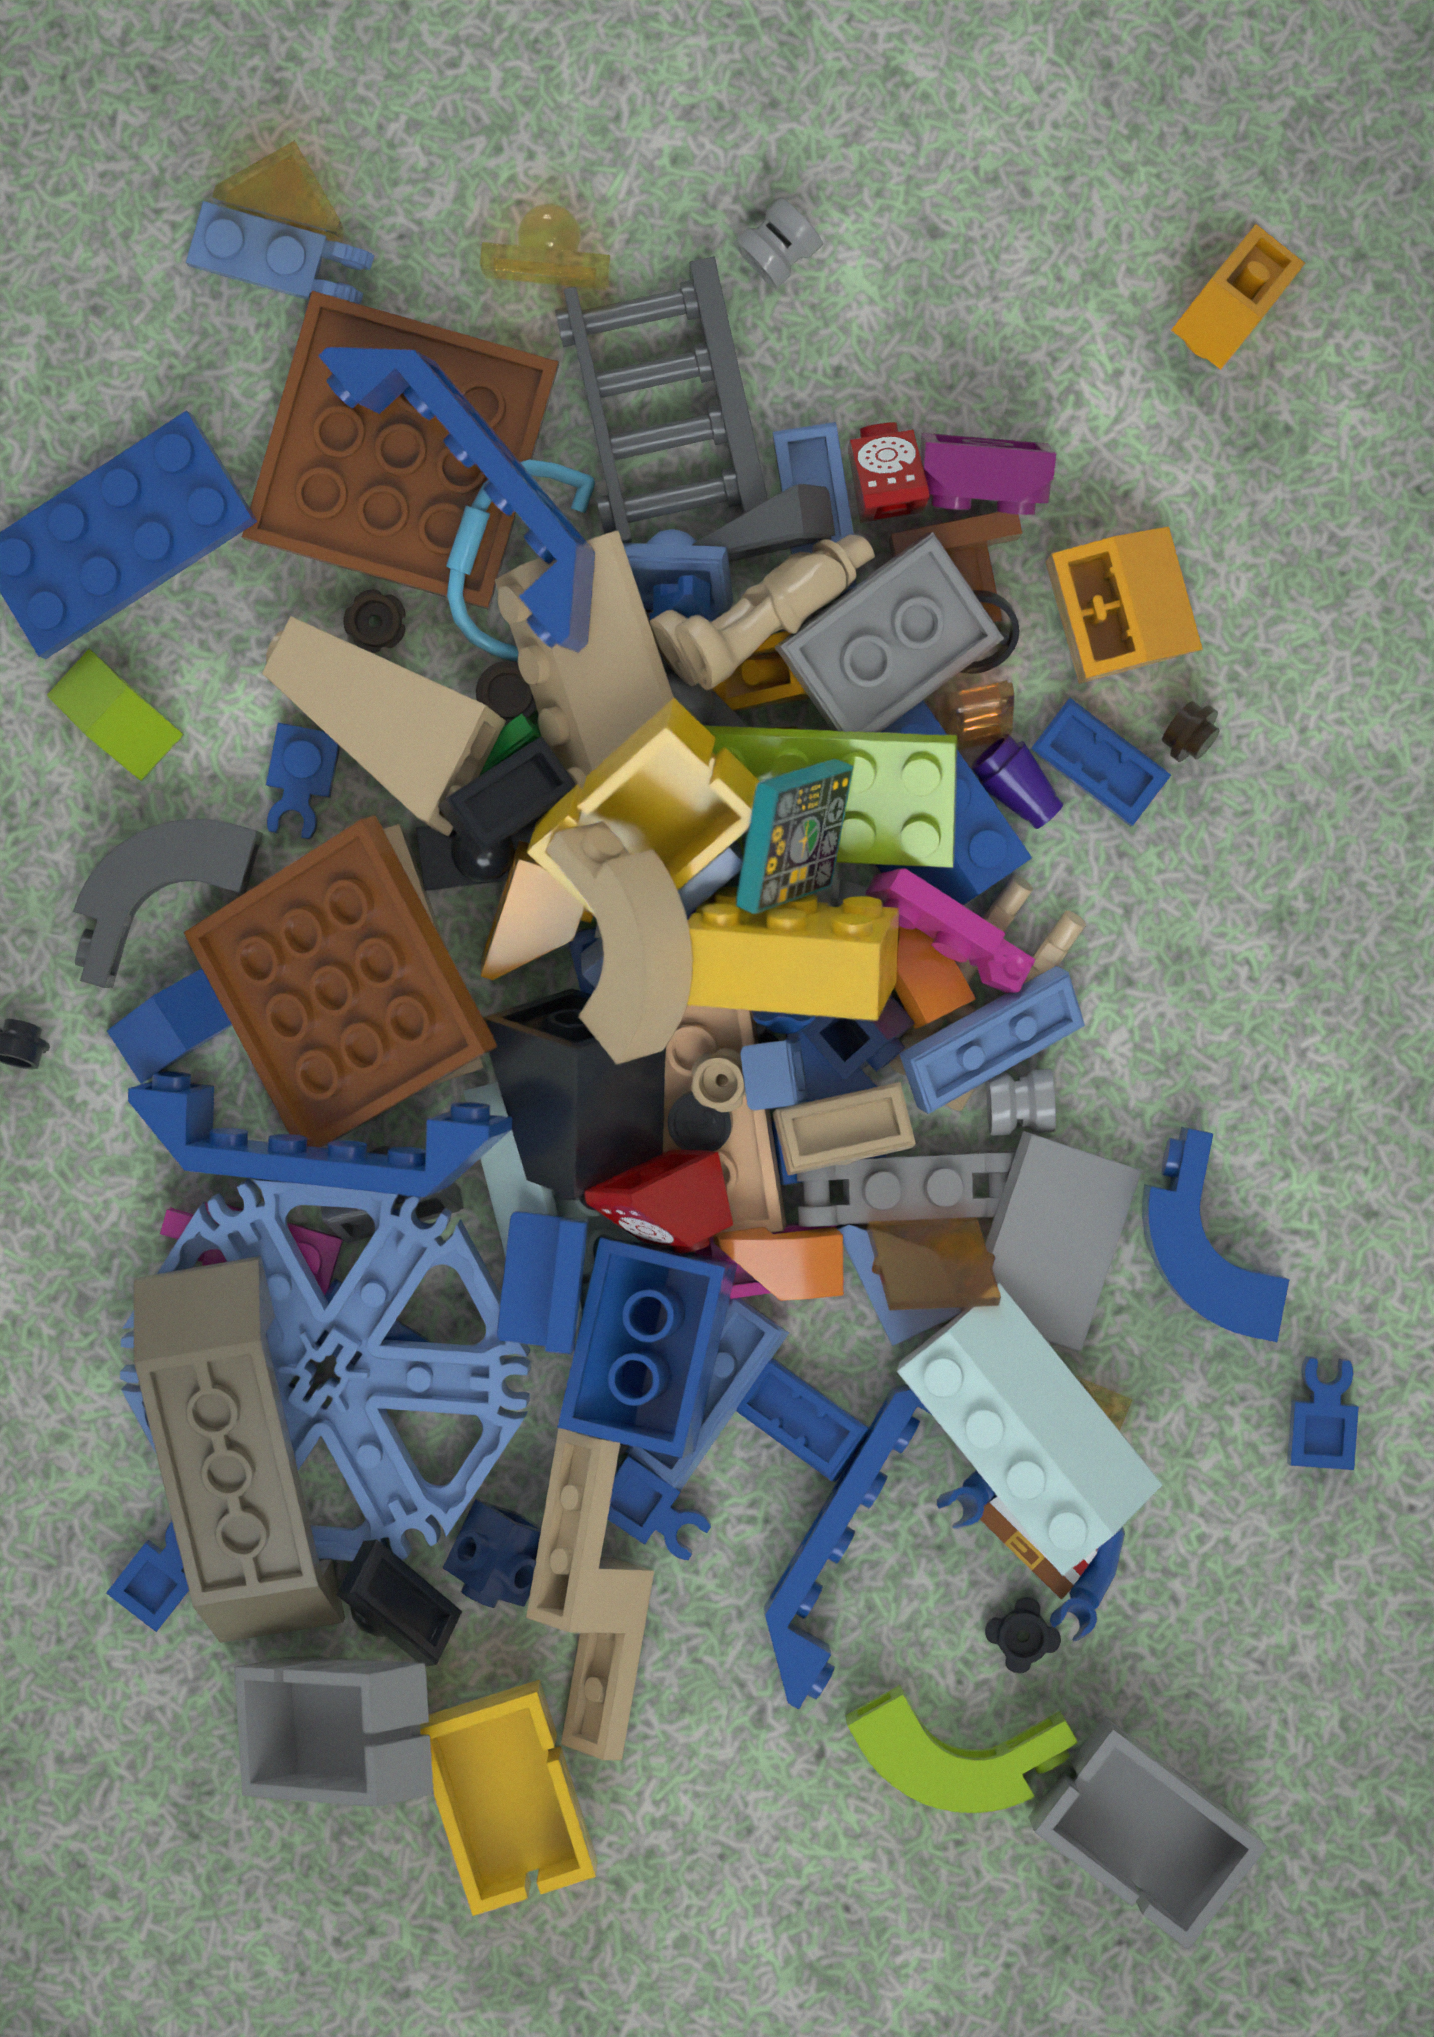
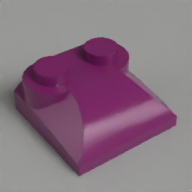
M921 432V461L929 494L933 495L932 506L966 510L971 509V499L997 501L996 511L1035 515L1036 503H1049L1051 481L1054 479L1056 452L1048 443Z

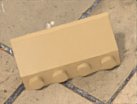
M619 530L587 540V543L595 551L588 644L579 653L559 646L558 643L553 648L547 646L527 624L526 618L532 612L519 598L557 560L549 565L542 558L526 562L495 579L498 589V606L503 618L510 625L519 652V670L523 679L530 686L539 713L538 726L541 736L550 746L575 784H578L582 789L588 774L674 698Z

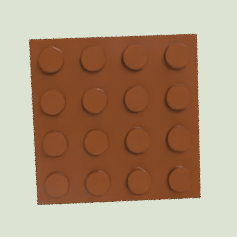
M312 291L250 506L258 522L244 530L242 538L250 542L448 598L447 590L450 568L446 567L465 507H471L483 483L488 478L476 464L468 468L454 456L443 441L449 434V431L436 416L430 421L423 417L408 401L403 392L380 414L360 404H357L354 408L349 407L328 385L326 379L333 373L318 355L327 347L415 350L434 360L519 462L533 459L558 372L559 361ZM493 501L486 511L490 513L471 574H465L463 597L466 604L487 610L491 606L496 588L495 579L499 577L517 515L516 511L511 516L506 515Z
M376 815L357 821L183 932L289 1134L307 1137V1146L324 1148L329 1142L336 1141L498 1047Z

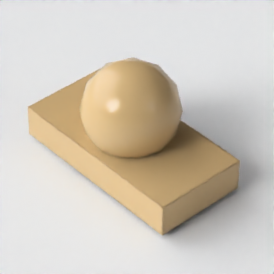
M901 1082L775 1109L773 1112L788 1176L833 1165H848L860 1159L910 1149L916 1145Z

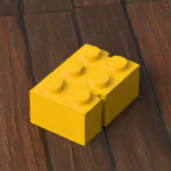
M673 698L586 776L583 789L577 784L537 820L527 853L594 915L587 901L547 853L546 849L556 832L604 821L611 831L620 838L622 844L631 855L653 849L663 862L678 891L749 829L756 785L760 781L725 747L715 755L713 748L716 738Z
M722 887L699 905L696 913H693L687 921L692 947V979L687 1005L878 1020L896 984L899 908L882 907V901L877 898L865 896L849 897L843 900V904L840 907L828 906V903L817 902L818 897L810 894L754 914L736 906L738 887Z
M540 1679L429 1714V1722L420 1724V1732L423 1735H430L434 1797L472 1916L528 1899L531 1885L528 1872L539 1869L537 1885L540 1895L596 1877L598 1860L562 1747L555 1748L557 1731Z

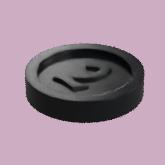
M692 1091L680 1096L673 1104L668 1115L670 1136L682 1150L717 1151L728 1140L733 1128L732 1112H719L716 1109L703 1106L694 1097Z

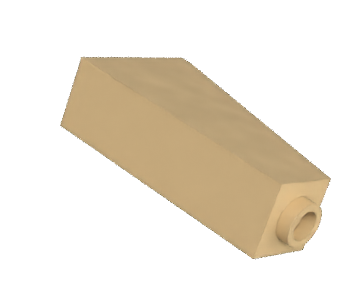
M290 616L284 630L278 632L269 644L266 653L267 664L262 674L417 818L449 837L453 827L438 805L445 798L479 776L506 721L485 704Z

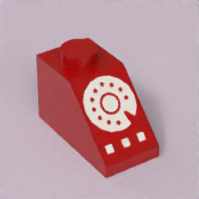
M896 422L880 423L860 428L861 438L850 440L848 445L860 523L923 513L930 496L914 430L898 432Z
M671 1149L584 1191L586 1204L638 1240L646 1244L671 1245L673 1252L688 1253L703 1249L710 1245L709 1237L734 1225L718 1151Z

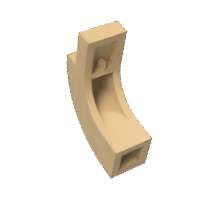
M604 821L556 832L546 851L591 907L597 919L603 941L604 960L601 977L579 1018L616 1064L663 1051L682 1019L692 979V947L689 926L675 884L663 862L653 849L631 855L622 844L620 838L611 831Z

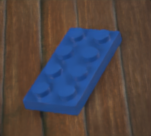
M186 410L0 532V593L37 655L47 659L258 521L197 420Z

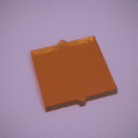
M977 1217L869 1221L867 1233L874 1255L871 1270L874 1274L880 1276L889 1311L999 1306L1001 1295L992 1269L995 1255L987 1252Z

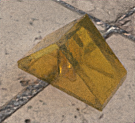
M295 140L215 185L212 199L217 206L322 234L328 240L342 243L345 232L342 223Z

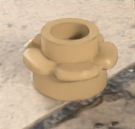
M726 1048L719 1049L715 1054L709 1052L702 1054L692 1067L693 1083L691 1084V1089L694 1097L703 1106H708L719 1112H731L739 1108L743 1103V1097L746 1096L741 1055L734 1050ZM719 1074L727 1076V1085L721 1086L717 1083L716 1078Z

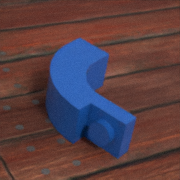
M1181 1127L1179 1139H1168L1163 1156L1162 1175L1171 1177L1169 1189L1144 1184L1143 1228L1154 1264L1171 1290L1199 1315L1234 1333L1278 1342L1290 1279L1277 1274L1232 1265L1222 1258L1211 1246L1201 1223L1200 1202L1214 1133Z

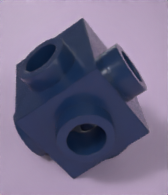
M475 1499L443 1569L464 1582L460 1591L463 1595L482 1605L495 1608L498 1600L524 1607L531 1592L541 1527L517 1512Z

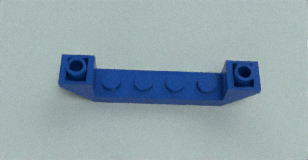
M327 347L318 356L333 373L326 379L328 385L345 404L351 408L360 404L380 414L403 392L413 407L427 420L430 421L436 416L449 431V434L443 439L448 449L466 467L471 468L476 464L490 480L483 487L489 498L508 516H511L516 511L530 528L523 535L530 547L549 565L557 560L519 598L532 612L526 618L527 624L547 646L553 648L558 643L559 646L579 653L588 644L595 562V551L434 360L415 350Z
M176 1071L155 1072L151 1082L128 1088V1102L184 1171L416 1197H426L448 1188L512 1130V1117L491 1115L490 1105L477 1102H456L451 1104V1111L427 1120L426 1150L415 1147H394L388 1149V1155L367 1153L366 1143L346 1140L331 1141L328 1143V1148L307 1146V1137L294 1134L270 1135L268 1142L248 1140V1131L244 1129H213L214 1086L191 1083V1074Z
M908 1384L891 1388L869 1426L872 1429L871 1433L866 1437L857 1453L840 1475L764 1605L765 1618L787 1702L797 1709H800L807 1695L815 1700L821 1695L833 1674L835 1666L827 1662L831 1656L829 1644L791 1623L795 1614L805 1619L816 1603L823 1585L815 1580L826 1561L829 1559L837 1564L846 1552L855 1534V1530L847 1525L860 1504L869 1509L880 1494L888 1477L880 1471L892 1449L900 1454L903 1453L919 1426L920 1420L912 1416L916 1408L919 1407L931 1414Z

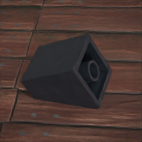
M573 988L485 1016L483 1019L498 1047L489 1051V1056L507 1116L512 1117V1133L526 1180L553 1190V1194L558 1198L581 1200L585 1199V1190L663 1154L666 1047L663 1051L616 1064L579 1018L580 1013L592 994Z

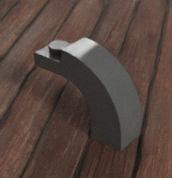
M181 819L149 827L134 834L115 847L88 877L73 909L75 913L97 919L94 930L87 928L84 930L77 948L75 965L83 967L80 981L103 988H113L132 921L141 905L158 890L179 882L196 881L243 894L246 893L263 833L218 820Z

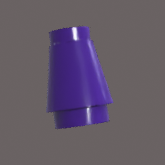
M1005 734L993 742L979 755L971 766L973 772L979 777L978 780L990 795L1022 819L1028 821L1035 829H1039L1048 823L1064 805L1056 796L1055 790L1024 741L1017 743L1009 734Z

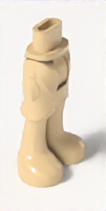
M847 535L836 543L828 539L820 540L813 545V553L798 552L790 555L781 565L767 574L762 582L748 588L740 600L727 612L711 622L699 615L687 619L674 610L665 611L650 620V627L656 646L665 661L685 683L692 687L700 683L704 689L709 690L730 677L734 670L771 634L779 630L797 633L803 621L809 615L845 591L856 579L855 570L874 558L871 545L864 537L857 535Z

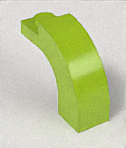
M901 1685L894 1687L845 1715L847 1726L869 1763L889 1784L922 1804L957 1813L993 1812L1019 1805L1034 1798L1035 1796L1024 1773L1033 1768L1037 1774L1054 1769L1070 1757L1068 1748L1078 1743L1062 1712L1058 1711L999 1745L974 1750L958 1748L941 1741L923 1725Z

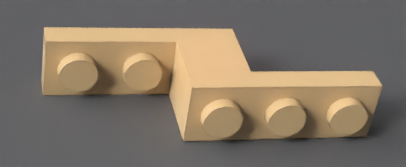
M558 1428L526 1618L566 1632L580 1633L561 1745L601 1760H622L654 1570L616 1558L601 1557L620 1443Z

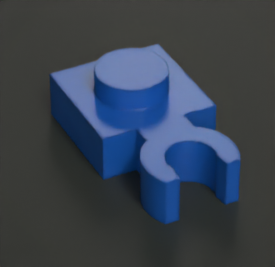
M283 723L277 724L266 786L284 789L282 800L276 802L268 813L267 827L269 832L279 833L282 816L289 811H297L304 820L301 838L311 840L317 829V816L310 806L312 795L326 798L331 797L340 745L326 732Z
M1306 1356L1302 1364L1301 1374L1305 1385L1311 1390L1310 1401L1291 1400L1287 1463L1290 1466L1354 1470L1359 1406L1341 1403V1394L1350 1387L1353 1380L1352 1363L1347 1359L1339 1358L1336 1378L1331 1382L1322 1383L1317 1377L1318 1359Z
M628 1454L615 1472L607 1520L644 1545L655 1530L664 1535L668 1550L675 1557L682 1560H689L692 1556V1550L678 1540L677 1531L685 1524H693L705 1533L711 1528L709 1519L702 1512L695 1509L678 1510L672 1506L681 1490L668 1484Z
M172 1521L167 1527L165 1534L166 1547L162 1550L148 1539L106 1592L107 1595L155 1632L160 1629L189 1591Z

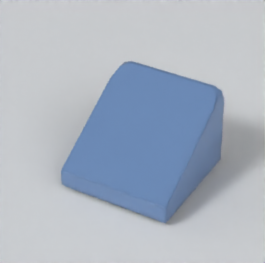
M797 1038L747 1045L741 1048L740 1055L747 1105L751 1110L792 1106L806 1102L808 1092L801 1042Z

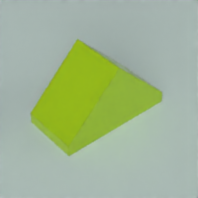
M90 648L47 694L51 701L89 739L141 782L184 736L177 727Z

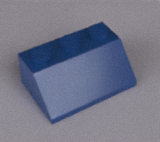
M923 700L880 732L947 735ZM957 750L955 860L953 867L875 865L881 873L905 868L961 905H965L1032 859V856Z
M600 1237L557 1428L678 1458H684L693 1453L697 1446L737 1263L691 1252L676 1253L673 1252L672 1248Z

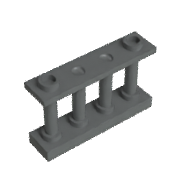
M715 256L690 261L689 273L691 280L680 282L681 289L581 310L577 288L571 287L564 289L567 307L555 309L563 348L576 346L608 495L596 497L603 532L607 534L619 530L622 543H632L628 525L631 522L727 502L729 508L741 505L742 514H745L768 500ZM686 314L687 320L700 318L705 342L693 345V352L595 373L587 338L588 335ZM700 377L701 383L713 380L718 405L707 407L708 414L614 435L608 434L601 398ZM714 439L715 445L727 443L732 468L721 470V477L630 497H622L615 465L616 460Z

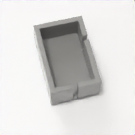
M293 1656L234 1667L242 1796L380 1807L434 1794L430 1735H423L420 1732V1724L429 1722L425 1663L358 1659L330 1660V1658Z
M1105 1716L1071 1760L1077 1775L1072 1779L1062 1772L1028 1818L1036 1834L1130 1906H1133L1136 1902L1142 1915L1189 1950L1267 1846L1257 1831ZM1134 1884L1141 1888L1139 1892H1137Z

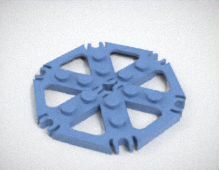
M249 1178L237 1186L239 1195L244 1201L243 1210L236 1211L230 1209L222 1195L218 1193L208 1201L210 1216L205 1202H203L157 1274L193 1268L201 1254L211 1249L221 1250L227 1262L261 1256L275 1314L273 1322L266 1331V1337L297 1469L299 1471L322 1436L366 1517L361 1525L354 1528L311 1525L318 1558L353 1561L363 1541L377 1539L390 1551L392 1549L393 1553L403 1560L412 1551L405 1531L412 1528L418 1529L424 1534L428 1544L432 1546L437 1544L441 1536L438 1522L442 1525L447 1537L528 1413V1411L514 1412L510 1410L526 1408L530 1401V1393L512 1391L508 1388L505 1378L512 1374L528 1375L531 1370V1361L517 1356L505 1359L504 1355L518 1354L527 1357L531 1350L528 1344L505 1342L497 1338L501 1293L462 1220H459L454 1232L447 1239L443 1240L440 1235L449 1224L452 1211L445 1208L435 1222H421L416 1216L415 1208L422 1197L408 1196L401 1209L398 1210L395 1209L398 1194L254 1179V1182H252ZM256 1184L262 1191L264 1201H261L260 1191L257 1188ZM313 1205L357 1208L366 1211L374 1221V1235L330 1303H328L288 1228V1213L296 1206ZM436 1265L451 1266L459 1273L486 1325L484 1339L474 1345L384 1339L427 1271ZM134 1311L122 1329L134 1327ZM324 1330L330 1332L323 1344L317 1342ZM134 1331L128 1332L123 1336L121 1347L134 1348ZM338 1344L344 1346L336 1358L338 1363L334 1368V1372L341 1377V1380L338 1381L330 1377L324 1384L321 1383L312 1396L309 1395L307 1392L315 1381L313 1377L317 1370L309 1362L310 1359L322 1362L326 1356H331ZM356 1351H359L362 1355L354 1366L350 1361ZM125 1365L120 1371V1379L127 1383L121 1391L155 1451L140 1386L130 1384L139 1383L135 1365ZM295 1375H298L301 1378L295 1386L291 1381ZM329 1395L333 1400L329 1406H326L323 1403ZM386 1409L477 1415L482 1423L483 1431L480 1439L455 1477L445 1485H433L428 1483L420 1474ZM386 1538L390 1540L391 1549L388 1547Z

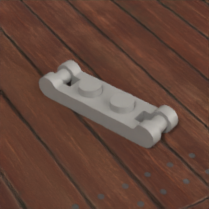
M1016 1151L873 1157L860 1159L848 1165H833L798 1173L797 1181H803L804 1206H798L799 1226L811 1227L995 1217ZM988 1172L989 1197H973L972 1173ZM842 1179L843 1204H830L829 1180Z

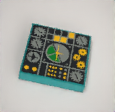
M832 759L758 782L736 898L737 907L756 914L831 887L854 766L837 759Z

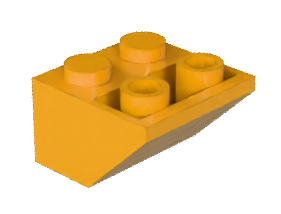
M1169 526L1113 536L1052 553L1045 561L1079 684L1203 650Z

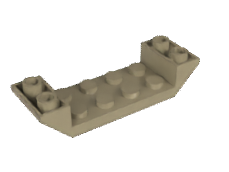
M261 1256L137 1277L134 1280V1364L192 1605L220 1643L339 1624L345 1620L341 1598L336 1595L339 1588L332 1559L321 1561L318 1559L266 1337V1331L273 1322L275 1314Z

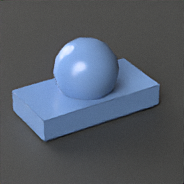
M676 529L659 531L646 544L623 543L645 610H653V586L658 584L678 583V577L693 575L710 583L711 609L718 613L727 612L733 603L727 547L694 546L692 544L697 542V540L687 532Z

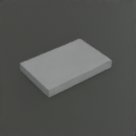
M932 532L921 536L802 625L797 633L790 634L774 647L832 731L880 733L1004 638Z
M1023 1131L963 1311L1000 1282L1047 1341L1081 1351L1142 1170Z

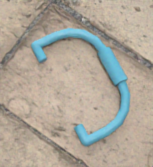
M537 460L520 462L531 476L551 478L576 487L577 490L571 509L586 513L595 486V480L592 476L552 462ZM488 479L483 483L471 507H465L446 567L450 568L447 597L453 621L470 643L491 655L518 663L519 652L517 646L496 640L479 630L467 613L463 597L465 574H471L490 513L486 511L492 500L483 489L490 481Z

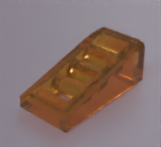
M1008 680L951 692L943 700L940 707L946 734L958 736L957 750L990 744L1005 734L1011 736L1015 696L1012 682L1008 683Z

